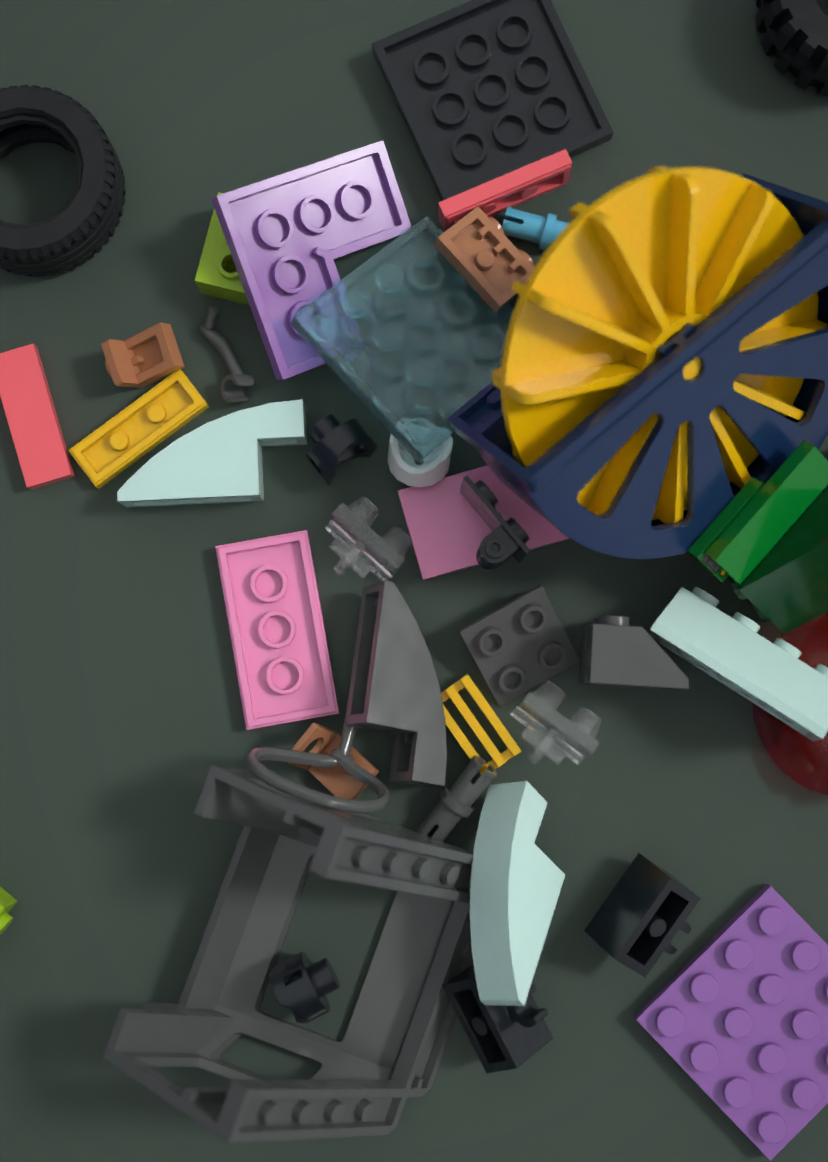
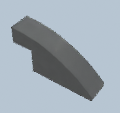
M383 580L364 586L345 725L395 735L389 782L416 787L445 786L447 761L445 715L439 682L427 644L415 617L394 582Z

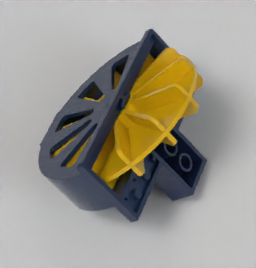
M658 166L650 168L646 175L628 181L611 190L590 206L578 202L569 209L572 221L548 247L526 284L515 279L511 290L519 295L513 299L516 307L505 338L501 367L492 371V382L447 418L455 433L478 450L498 479L559 531L580 545L599 553L630 559L665 558L687 553L689 548L752 476L766 484L803 440L814 445L819 450L828 435V202L745 173L739 176L731 172L708 167L668 168Z

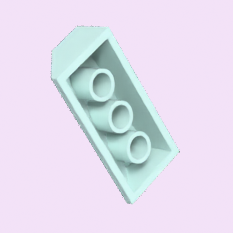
M681 587L651 627V637L657 643L813 742L823 739L828 732V667L818 664L816 669H813L798 659L802 652L793 645L780 638H776L774 643L757 634L760 626L748 617L738 612L733 617H730L717 609L719 601L711 594L698 587H695L692 593Z

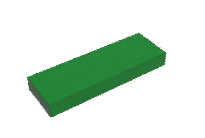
M803 440L705 554L732 580L741 585L828 485L827 459L814 445Z

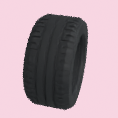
M21 85L19 88L17 86H9L7 89L3 87L0 88V159L18 146L33 142L53 143L75 154L79 171L76 189L67 205L50 219L30 225L6 223L0 219V267L5 271H12L14 274H24L29 277L32 275L43 277L44 274L54 276L55 273H65L67 269L69 271L74 270L76 266H82L85 264V260H91L96 252L99 253L102 250V246L110 241V236H113L115 233L114 228L118 227L120 223L119 217L123 214L122 206L125 204L124 195H126V190L124 187V172L119 158L94 115L77 100H73L71 96L63 95L58 90L52 91L51 88H41L37 85H32L31 87Z

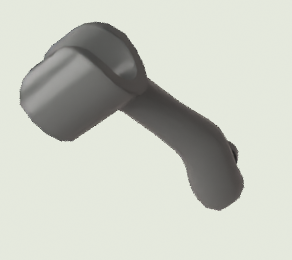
M210 305L207 310L208 314L205 324L199 325V331L218 350L231 374L226 375L221 382L222 397L228 403L248 402L249 398L244 394L243 386H252L254 384V377L243 373L230 341L214 327L216 317L219 314V307Z

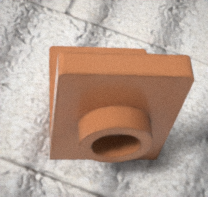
M312 723L291 750L304 752L312 741L319 738L316 745L309 752L331 755L333 749L339 748L341 735L337 731L317 723ZM352 746L350 754L354 757V763L376 776L378 769ZM287 762L289 765L308 770L335 797L356 800L368 786L347 772L341 765L324 768Z

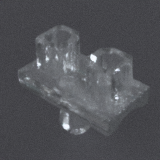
M362 496L348 507L344 503L340 504L333 511V517L325 527L336 538L329 548L341 558L334 571L342 576L352 568L363 579L372 571L382 581H390L405 561L403 557L413 541L401 528L395 526L383 538L374 532L370 526L377 520L380 512L365 496Z
M548 680L534 693L529 692L517 704L510 715L526 726L520 737L533 746L527 757L533 764H537L545 755L558 765L565 756L578 765L587 755H592L600 742L594 738L597 735L602 719L589 709L581 707L575 712L571 720H568L556 711L566 695L562 689Z

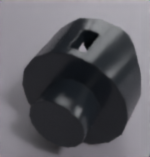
M329 414L316 422L307 432L316 444L309 450L306 457L328 486L331 484L335 476V468L339 464L354 458H370L377 450L376 444L356 419H351L340 425L334 415Z
M300 952L280 962L269 972V979L279 1004L293 1011L297 1023H308L330 1012L326 994L340 988V984L327 958L311 964L305 953Z

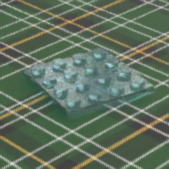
M428 216L424 217L296 313L291 321L293 328L418 463L455 434L447 418L492 382V371L501 367L505 338L514 312V308L508 304L496 314L434 245L437 238L443 232Z

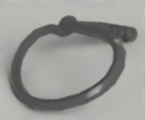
M345 720L339 748L333 749L331 755L275 747H260L250 750L245 758L249 771L262 782L278 791L317 806L342 812L371 813L384 809L390 801V792L386 785L354 763V757L350 754L357 728L346 726ZM274 760L324 768L341 765L347 772L373 789L378 798L376 800L357 801L314 791L279 776L258 761Z

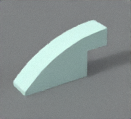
M303 399L268 403L239 410L207 422L183 435L150 458L125 482L117 492V502L127 508L264 501L262 447L308 445L306 407Z
M528 781L489 785L480 814L474 844L470 879L471 948L479 999L485 1005H525L565 878V874L535 845L548 802Z

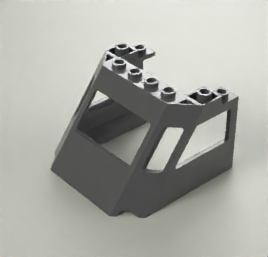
M211 765L194 814L200 817L243 825L241 836L237 841L235 852L220 887L208 925L204 930L201 944L191 971L187 976L179 1003L144 1002L142 1009L121 1008L103 1058L226 1143L389 1135L398 1125L407 1098L424 1097L432 1089L457 1019V1014L443 985L473 964L470 930V879L473 853L366 813L342 812L302 801L267 785L251 772L232 767L229 770ZM310 871L325 878L397 890L342 1041L268 1015L261 1010V1004L270 982L269 972L277 963ZM246 1034L319 1061L322 1067L310 1080H274L221 1060L220 1055L239 1036ZM150 1067H199L229 1078L232 1082L230 1087H188L183 1090Z

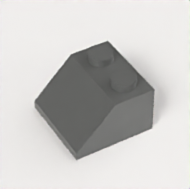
M603 615L600 618H594V624L583 627L581 630L579 684L689 689V678L643 627L629 626V617Z

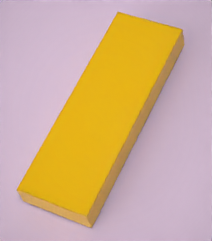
M180 369L158 383L68 451L94 486L100 489L208 409L209 406Z

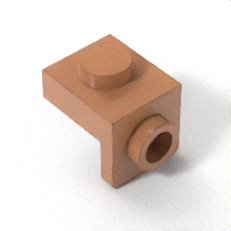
M160 322L125 341L109 339L101 344L106 358V370L116 386L143 388L185 367L171 324Z

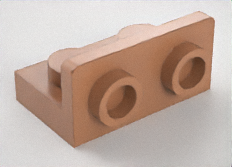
M479 206L441 234L434 245L496 314L519 295L511 290L515 279L526 284L535 268L531 257L526 252L518 250L505 236L500 223L493 217L487 216Z

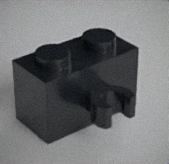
M638 853L584 931L615 960L646 977L664 951L668 954H675L677 949L670 942L680 929L687 934L692 930L685 920L701 898L670 873Z
M474 963L443 985L486 1073L518 1068L553 1039L544 1020V1017L548 1015V1011L546 1008L539 1009L531 995L536 991L533 984L530 986L524 1006L485 1005L479 999Z

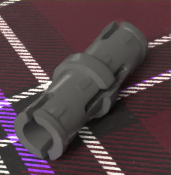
M473 756L471 762L452 786L446 785L440 792L441 800L424 821L417 826L418 833L427 836L437 824L439 828L432 838L443 842L462 817L468 818L475 810L473 803L492 780L498 776L494 767L489 765L477 779L475 775L486 761L479 756Z

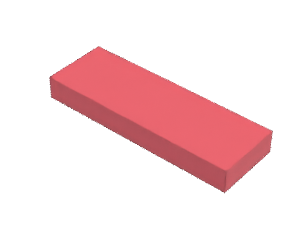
M561 150L438 202V218L443 231L448 230L477 206L487 216H493L505 211L507 206H517L568 184L572 161L567 150Z
M32 343L0 353V397L26 487L32 490L75 477L38 347Z

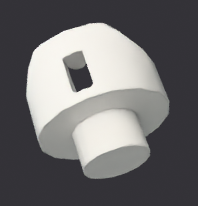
M405 419L399 421L391 430L387 462L390 472L397 480L408 486L421 488L438 483L449 470L453 446L452 436L439 428L421 422Z

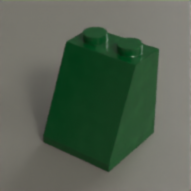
M828 485L741 585L728 576L730 585L739 599L742 601L749 599L759 618L764 623L771 621L783 634L828 612Z

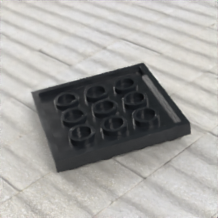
M471 0L372 43L373 55L441 201L566 149L571 158L612 139L614 132L551 0Z

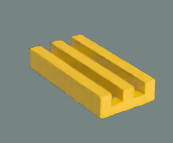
M468 674L441 692L442 703L449 698L452 700L492 758L478 771L480 775L489 765L496 769L521 752V749ZM463 688H466L506 745L507 749L500 753L459 695L458 692ZM443 705L445 724L470 760L475 755L479 756Z

